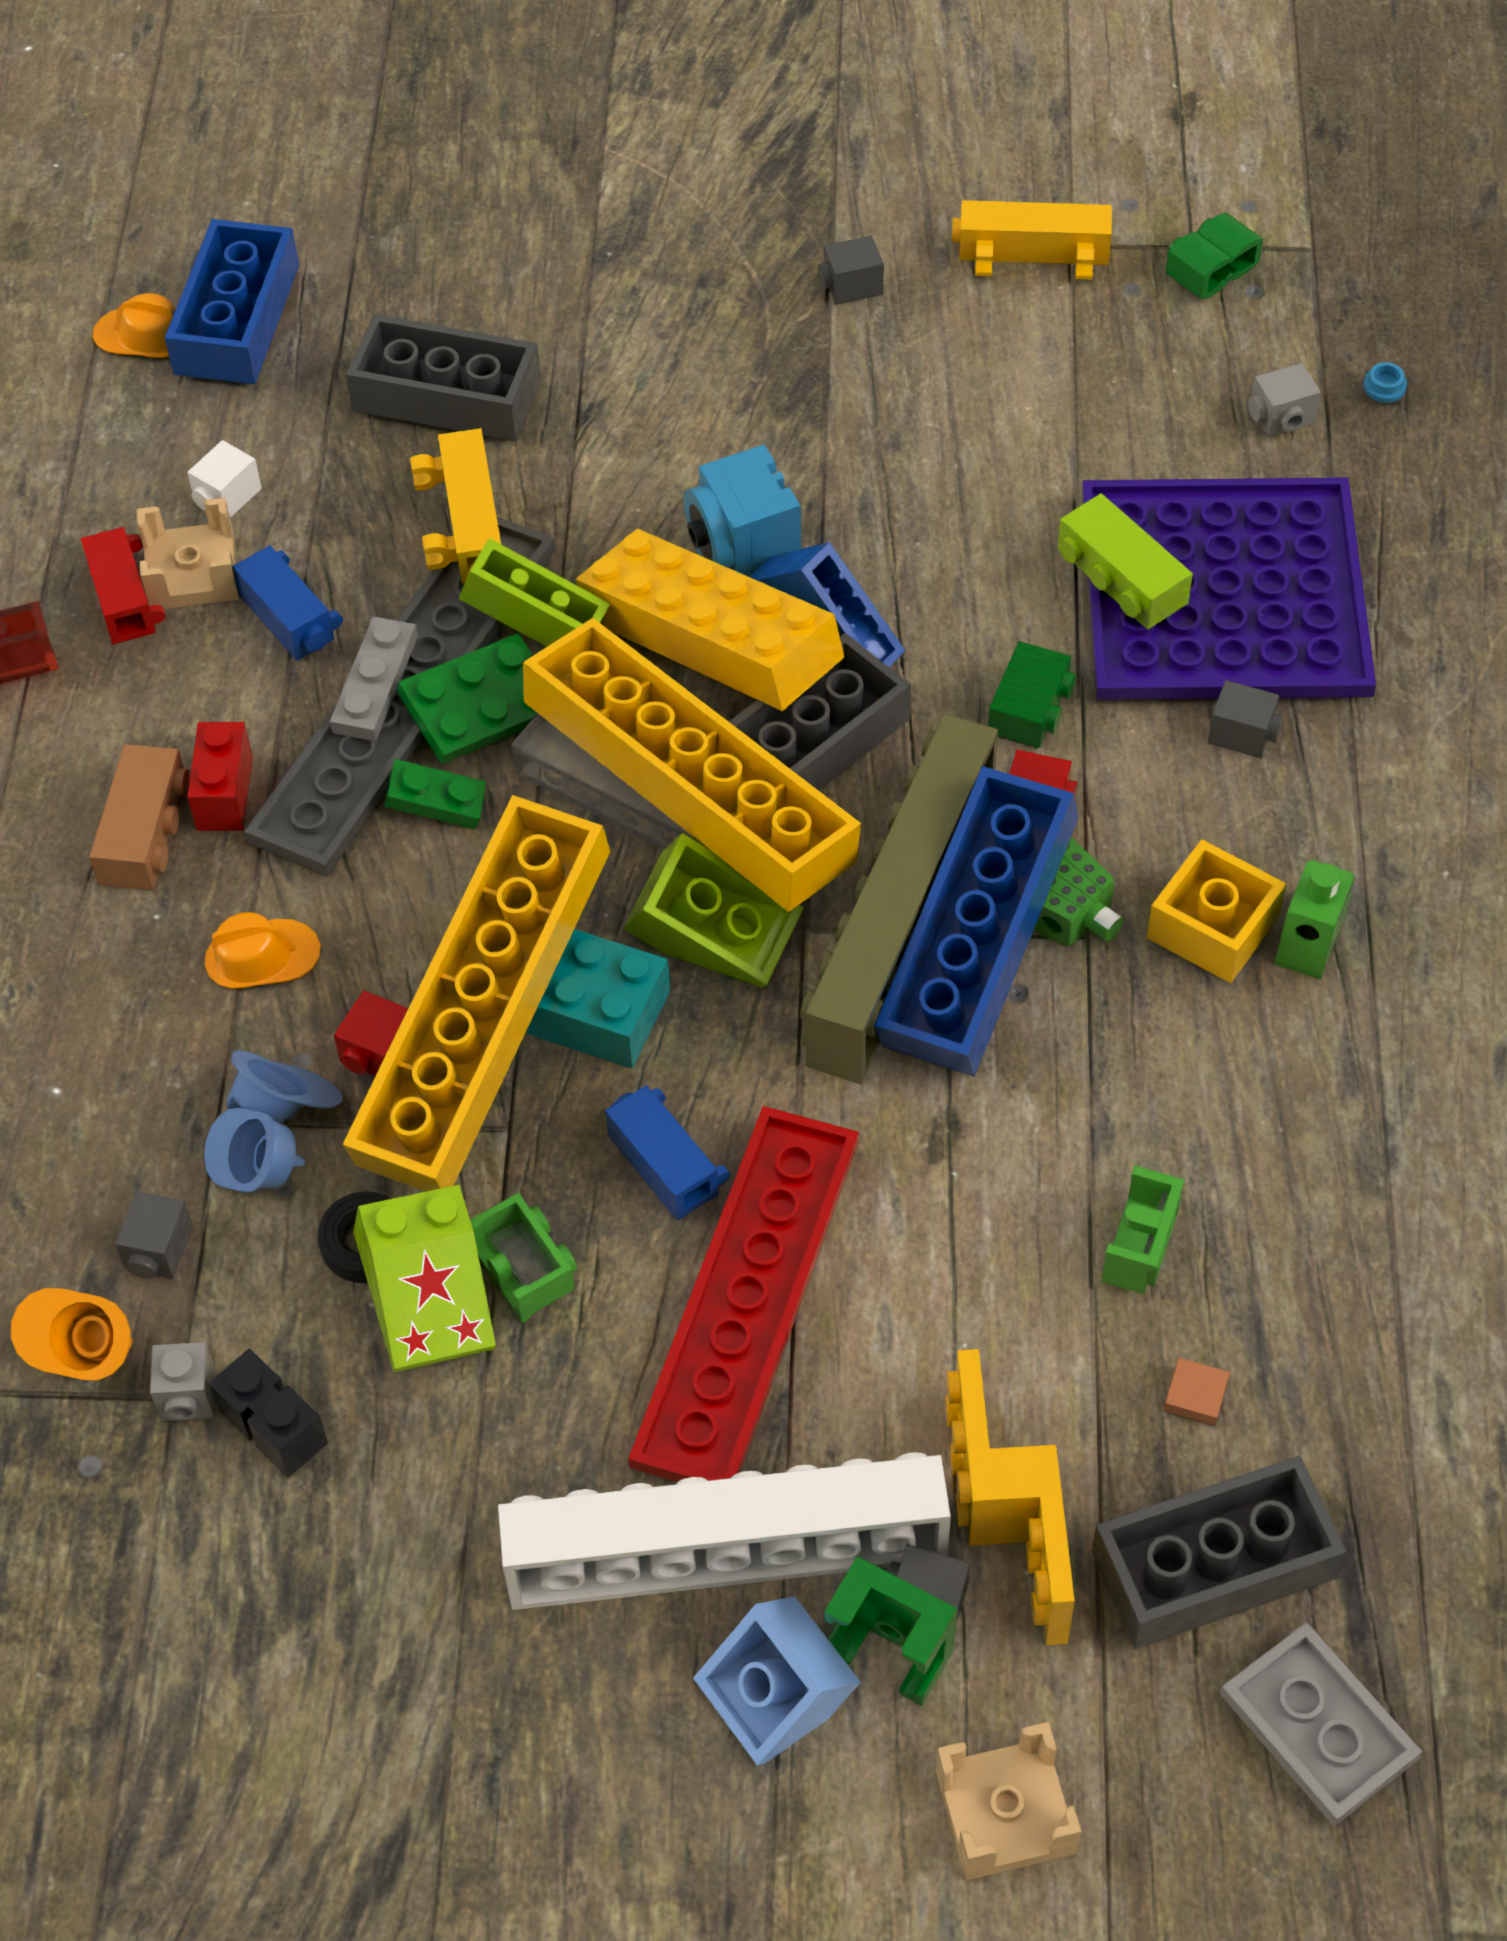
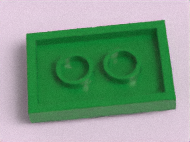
M519 633L398 682V695L441 764L546 721L545 718L524 703L523 662L533 655Z

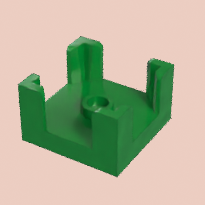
M857 1556L824 1611V1621L831 1625L837 1622L827 1639L847 1665L854 1659L869 1631L902 1647L903 1657L914 1664L900 1687V1694L923 1706L954 1651L957 1608Z

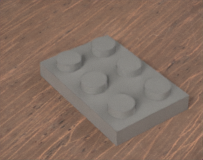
M1307 1622L1221 1688V1697L1334 1827L1416 1763L1421 1757V1749Z

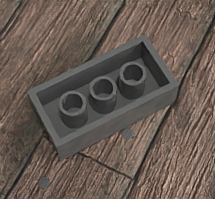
M373 314L346 373L352 411L457 431L482 428L484 436L516 441L541 382L537 343Z
M846 633L840 636L844 658L785 710L780 711L756 700L729 721L818 791L910 719L911 684Z
M1300 1455L1097 1524L1092 1546L1093 1556L1134 1649L1338 1579L1347 1554Z

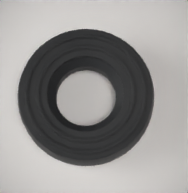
M356 1192L340 1198L326 1210L318 1228V1246L325 1264L337 1276L351 1282L368 1283L360 1254L347 1247L345 1236L348 1230L355 1225L358 1206L391 1199L390 1197L376 1192Z

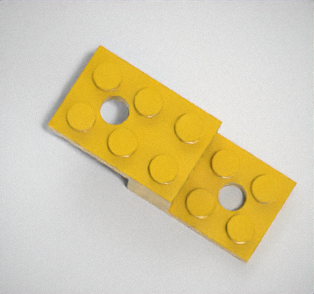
M979 1349L957 1350L956 1371H947L948 1395H945L947 1427H952L953 1444H950L952 1477L957 1476L958 1494H955L957 1527L967 1526L969 1546L1025 1543L1028 1574H1034L1035 1592L1031 1593L1034 1626H1044L1046 1645L1068 1644L1075 1598L1056 1445L990 1449Z

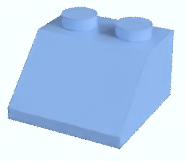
M795 1596L755 1604L693 1677L757 1766L767 1763L827 1721L861 1683Z

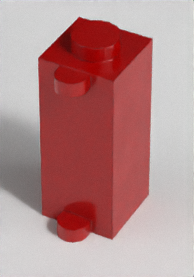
M120 527L80 538L112 645L156 633L154 624L162 622L166 615L161 605H148L132 554L143 548L141 537L138 534L126 535L125 528Z

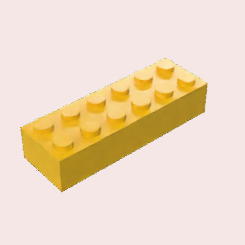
M638 528L575 579L577 586L610 603L601 624L611 632L780 711L785 710L844 658L838 627L833 613Z

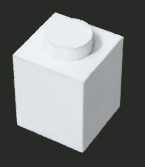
M223 440L187 472L192 489L191 496L196 505L205 511L204 502L206 500L226 497L230 518L262 489L255 458Z

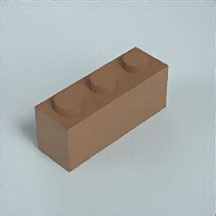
M131 744L123 745L89 856L98 885L154 891L159 872L164 873L167 868V843L170 834H176L178 830V805L181 796L186 797L189 789L190 771L184 768L179 749Z

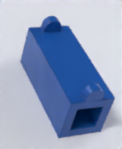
M269 545L233 565L232 568L239 596L298 661L335 639L333 630L342 624L343 617L336 610L329 611L288 565L290 558L284 551L276 552Z
M645 1085L634 1093L621 1095L612 1103L610 1108L605 1110L608 1137L678 1221L718 1196V1187L729 1179L730 1172L724 1165L715 1167L663 1105L666 1096L660 1088L651 1090Z

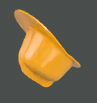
M156 293L139 294L123 302L118 309L110 311L100 318L94 326L92 337L96 346L108 353L166 358L169 357L165 336L176 309L173 303L162 295Z
M241 912L228 917L220 924L217 931L212 934V942L206 951L204 965L208 976L216 984L229 989L283 983L299 979L313 970L320 959L321 944L317 934L304 923L293 919L268 920L263 915L257 913Z
M44 1288L29 1294L17 1306L11 1320V1340L17 1354L29 1366L43 1372L80 1380H101L113 1375L125 1362L133 1343L126 1315L116 1303L101 1296L63 1288Z

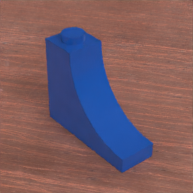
M830 542L771 556L749 576L833 613L839 636L844 633L848 634L888 667L906 651Z

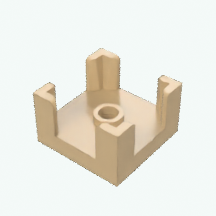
M226 497L209 499L204 502L209 523L206 525L165 530L159 507L137 509V524L145 560L140 561V576L149 606L158 604L164 609L239 600V592L232 568L233 565L237 564L234 531Z
M1049 1722L1022 1728L1019 1744L967 1757L965 1742L938 1748L936 1774L966 1881L1077 1854L1082 1831L1074 1806L1067 1807L1054 1766L1057 1749Z

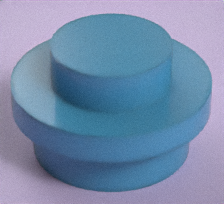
M1389 362L1378 363L1365 375L1363 389L1371 399L1382 403H1391L1398 401L1405 395L1407 380L1403 370L1398 365Z

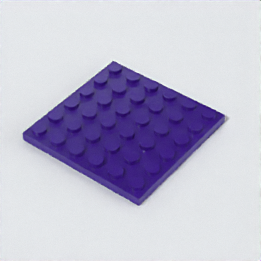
M1348 477L1083 480L1082 505L1102 493L1193 573L1189 603L1148 630L1135 618L1127 616L1120 605L1104 590L1097 589L1088 577L1096 700L1218 699L1225 680L1280 695L1279 698L1374 697L1376 680Z

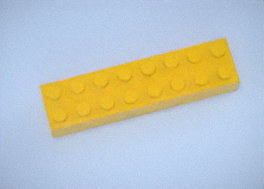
M594 618L586 621L523 662L524 703L786 911L790 912L857 863L861 823Z
M512 795L342 1144L355 1166L424 1192L454 1186L611 852L603 825Z

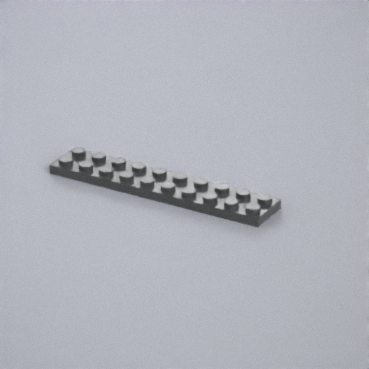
M497 517L501 545L544 567L556 550L554 538ZM458 561L450 562L449 565L442 569L432 570L396 620L416 624L418 638L401 680L490 645L504 624L458 599L464 583H461ZM397 691L377 741L332 733L330 719L336 705L333 707L245 829L244 834L247 843L326 876L330 874L386 794L394 760L398 759L408 762L425 738Z

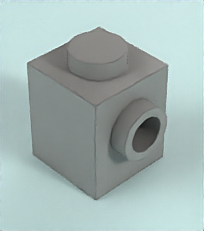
M1300 363L1255 376L1252 396L1248 399V408L1252 419L1255 422L1259 421L1269 437L1316 423L1321 392L1304 365Z
M206 1342L152 1345L150 1395L161 1421L214 1418L215 1399L209 1382L216 1377V1369Z

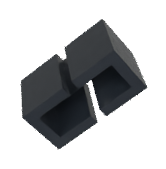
M250 1348L209 1382L218 1410L249 1441L254 1439L256 1447L287 1478L293 1475L328 1444L320 1415L290 1386L287 1385L284 1388L281 1378Z

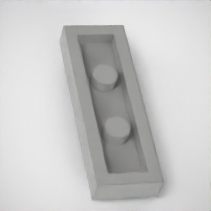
M372 617L330 719L332 733L377 741L397 691L398 682L401 681L418 638L416 624Z

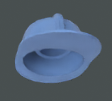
M238 1050L232 1053L231 1061L238 1071L227 1097L226 1104L229 1109L244 1108L264 1112L271 1116L273 1120L283 1123L292 1119L304 1106L327 1109L335 1108L342 1103V1094L339 1089L327 1079L311 1071L270 1061L248 1051Z
M231 1108L220 1114L210 1127L205 1141L204 1160L206 1171L211 1180L221 1187L246 1193L256 1192L258 1189L281 1187L287 1181L293 1167L304 1166L306 1161L296 1155V1138L291 1129L273 1120L267 1113L244 1108Z

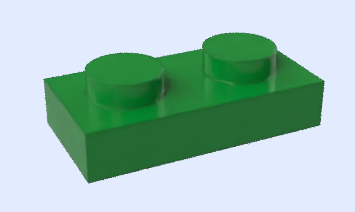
M395 759L390 773L384 807L476 829L480 820L486 781Z

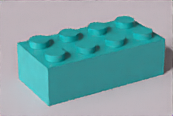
M574 929L527 1028L526 1034L633 1069L670 993L668 959Z

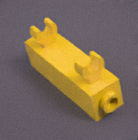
M962 200L961 218L953 217L952 243H960L959 260L976 261L975 276L992 277V261L1076 264L1075 279L1092 280L1093 265H1109L1112 205Z
M482 428L439 434L438 440L441 457H432L426 454L410 457L415 490H429L438 483L445 482L454 534L453 536H445L432 533L422 537L427 569H442L449 565L450 562L458 561L461 583H465L471 567L489 538L501 544Z

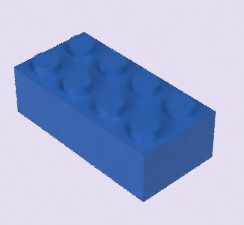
M211 219L165 336L174 375L256 384L299 268L292 228Z

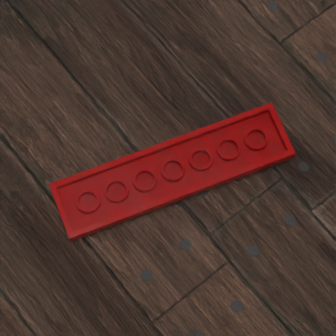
M762 1106L628 1458L629 1468L675 1482L690 1477H702L708 1481L730 1479L735 1474L741 1472L859 1144L858 1131Z

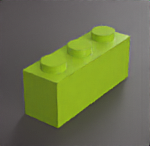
M1102 493L1060 519L1057 549L1063 558L1071 564L1074 563L1090 578L1097 589L1104 590L1120 605L1127 616L1135 618L1147 630L1189 603L1193 573Z
M490 538L471 567L458 598L546 647L591 618H594L601 624L610 606V603Z

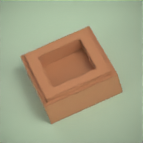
M1178 1357L1166 1398L1164 1412L1216 1426L1230 1372Z

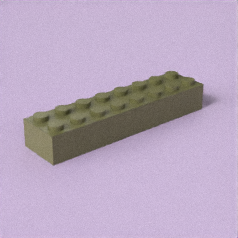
M944 713L937 730L929 729L921 752V756L924 758L920 766L913 765L909 771L905 784V792L907 794L904 801H896L893 805L888 821V828L890 829L886 839L880 837L877 840L871 858L873 868L869 876L862 875L855 889L854 903L856 905L852 913L845 912L839 922L836 933V940L839 942L834 952L826 951L818 972L820 983L816 991L808 990L804 997L800 1018L804 1019L806 1023L802 1031L800 1044L806 1046V1067L862 1085L881 1042L874 1025L982 766L995 770L998 729Z

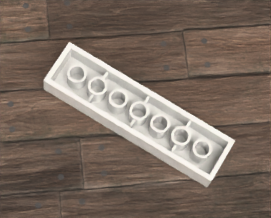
M918 1452L903 1454L896 1458V1460L872 1462L868 1459H852L838 1467L818 1469L813 1465H798L784 1473L763 1475L758 1471H744L735 1474L730 1479L708 1481L702 1477H690L680 1480L676 1485L653 1487L646 1483H636L624 1487L621 1491L598 1493L594 1490L582 1489L573 1491L566 1497L542 1499L538 1496L529 1495L518 1497L511 1503L498 1504L502 1566L512 1610L848 1572L857 1556L879 1568H889L891 1561L901 1563L907 1544L948 1556L951 1519L941 1455L927 1456L924 1453Z

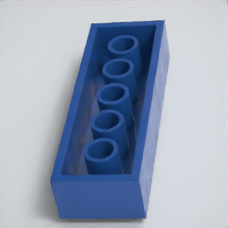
M984 766L981 767L874 1025L882 1047L975 1077L1079 819L1074 793Z

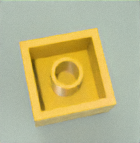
M1201 839L1151 905L1147 939L1231 984L1279 919L1287 883Z

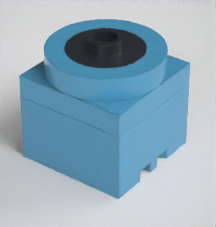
M765 444L700 465V486L684 492V510L688 533L698 555L748 577L769 557L801 549V505L791 488H785L782 473H775L777 472L776 463Z

